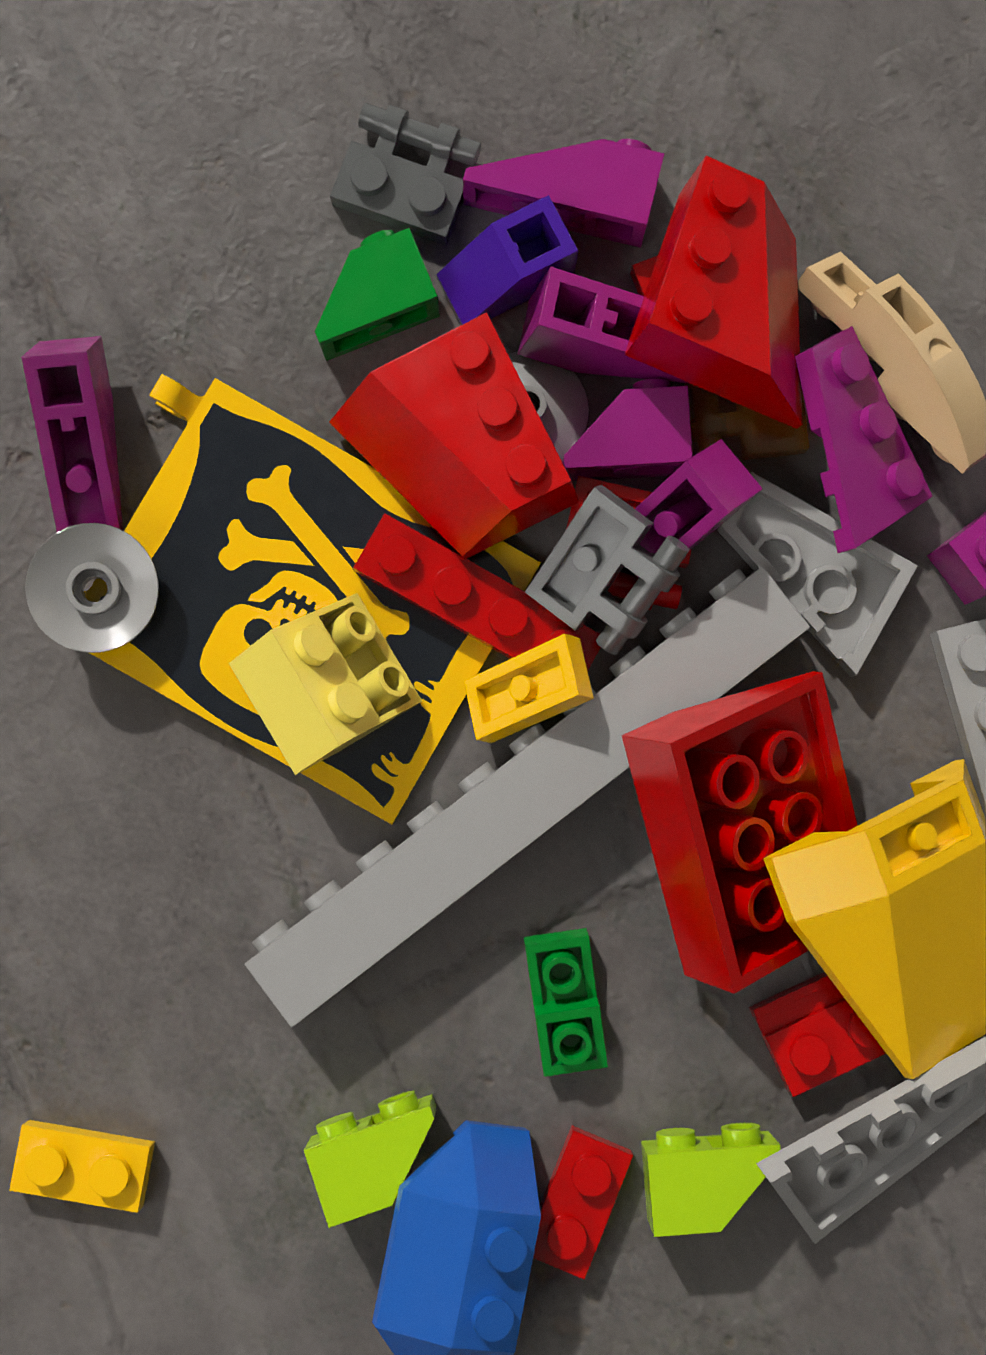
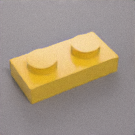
M568 634L558 636L464 681L475 738L478 741L488 743L496 742L594 699L580 638Z
M28 1120L21 1126L9 1191L138 1213L144 1206L155 1141Z

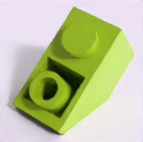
M415 1091L403 1092L378 1103L379 1113L355 1120L353 1112H348L329 1118L316 1125L318 1134L311 1136L304 1148V1154L329 1228L393 1205L399 1186L405 1181L435 1118L437 1106L433 1094L417 1099Z
M756 1123L726 1124L721 1126V1135L696 1136L695 1130L691 1128H668L657 1131L656 1140L641 1141L647 1220L654 1237L721 1232L766 1178L756 1163L781 1150L779 1142L769 1131H761L760 1125Z

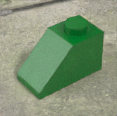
M410 228L397 233L393 230L376 232L365 238L361 242L360 247L350 251L315 329V334L326 361L440 317L437 293Z

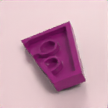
M853 326L834 334L795 356L811 432L823 439L829 470L820 473L825 497L835 496L842 528L833 531L837 553L857 548L933 497Z

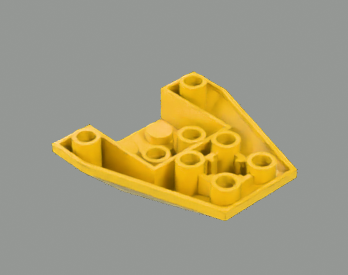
M964 759L954 760L911 782L910 785L914 797L849 831L814 832L763 858L786 921L904 1078L915 1079L934 1067L938 1062L960 1051L986 1034V818Z

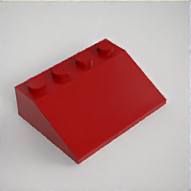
M812 671L677 710L621 735L684 975L735 994L809 951L786 921L763 858L814 832L849 831L858 826L823 673Z

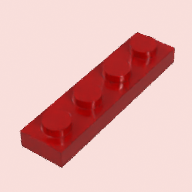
M384 513L353 567L354 572L510 659L558 636L568 634L580 638L588 672L601 648L596 642L600 633L585 625L575 631L530 597L525 591L468 559H464L459 554Z

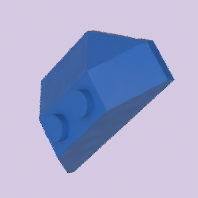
M465 1120L453 1132L454 1136L434 1151L398 1189L372 1319L373 1325L394 1355H514L541 1219L530 1131L524 1127Z

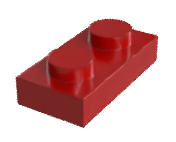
M571 1125L540 1203L541 1219L534 1250V1259L585 1280L633 1158V1153L630 1149Z

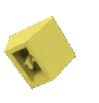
M358 593L271 629L229 663L295 775L336 754L422 702Z

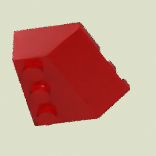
M706 155L678 196L624 355L798 429L803 425L801 382L795 356L800 354L796 238L764 181Z
M487 312L371 371L329 421L464 559L579 503L572 481Z

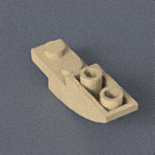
M841 251L807 267L798 280V290L811 301L812 307L818 314L832 320L842 331L853 326L868 359L876 362L884 369L878 381L896 417L907 421L931 444L933 451L939 458L952 464L962 474L986 458L985 397L963 352L946 326L926 301L899 273L879 284H875Z

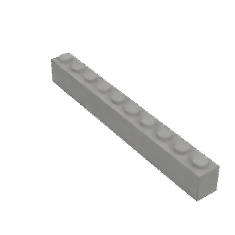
M760 567L747 578L740 569L733 572L709 591L716 602L701 614L696 616L692 609L688 607L659 630L666 640L658 647L646 654L639 645L612 665L609 669L616 679L598 693L591 687L594 699L563 712L566 717L547 732L539 723L535 724L508 745L516 756L495 771L490 763L486 762L462 780L458 786L465 795L444 810L439 802L435 801L411 819L407 825L414 834L393 849L384 840L359 859L355 864L362 874L348 885L341 888L334 879L308 898L304 904L311 913L291 928L284 919H281L257 937L252 944L259 953L244 965L292 1028L628 769L629 763L621 735L671 712L718 699L810 628L809 624L764 567Z

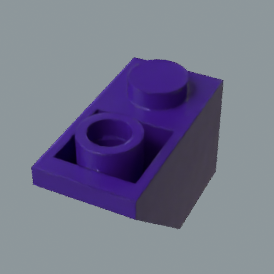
M548 195L491 223L442 268L436 276L460 324L463 325L486 312L489 318L492 319L528 301L550 267L575 274L578 249Z

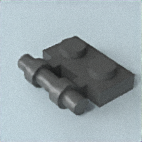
M364 103L359 115L358 127L379 134L375 148L351 140L330 194L332 206L400 230L410 228L411 233L447 246L464 200L463 179L452 176L448 172L453 160L471 167L475 166L480 154L481 143L460 136V128L441 123L439 128L411 119L409 118L408 110L397 106L389 105L387 109ZM401 143L431 152L427 166L398 157L397 153Z
M603 485L596 486L584 501L525 593L575 631L585 625L592 613L607 624L596 639L597 644L606 652L616 655L628 638H637L647 623L645 613L661 591L669 592L680 576L677 568L689 552V548L677 538L667 536L656 554L650 553L640 543L654 523ZM625 566L639 578L624 600H620L608 592V590Z

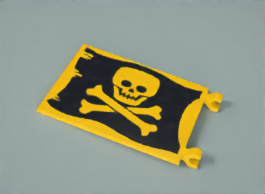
M161 374L149 396L156 400L155 404L161 409L186 420L187 426L124 532L135 538L145 548L155 565L159 581L157 606L150 622L135 639L117 649L90 654L289 766L229 663L271 629L358 593L422 702L336 754L300 773L392 825L465 698L466 689L464 681L479 673L492 648L354 572L353 567L384 513L453 552L459 553L370 465L214 378L204 396H197L180 383ZM504 541L467 558L469 561L523 591L527 589L541 562ZM96 578L90 589L84 591L85 597L91 602L101 601L107 594V584L104 580Z

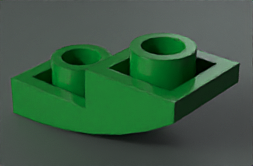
M587 928L524 937L544 1077L608 1068Z

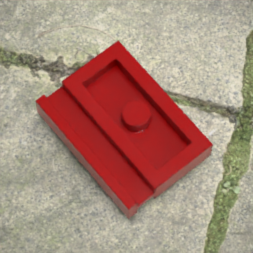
M825 972L749 1007L784 1085L792 1097L886 1054Z

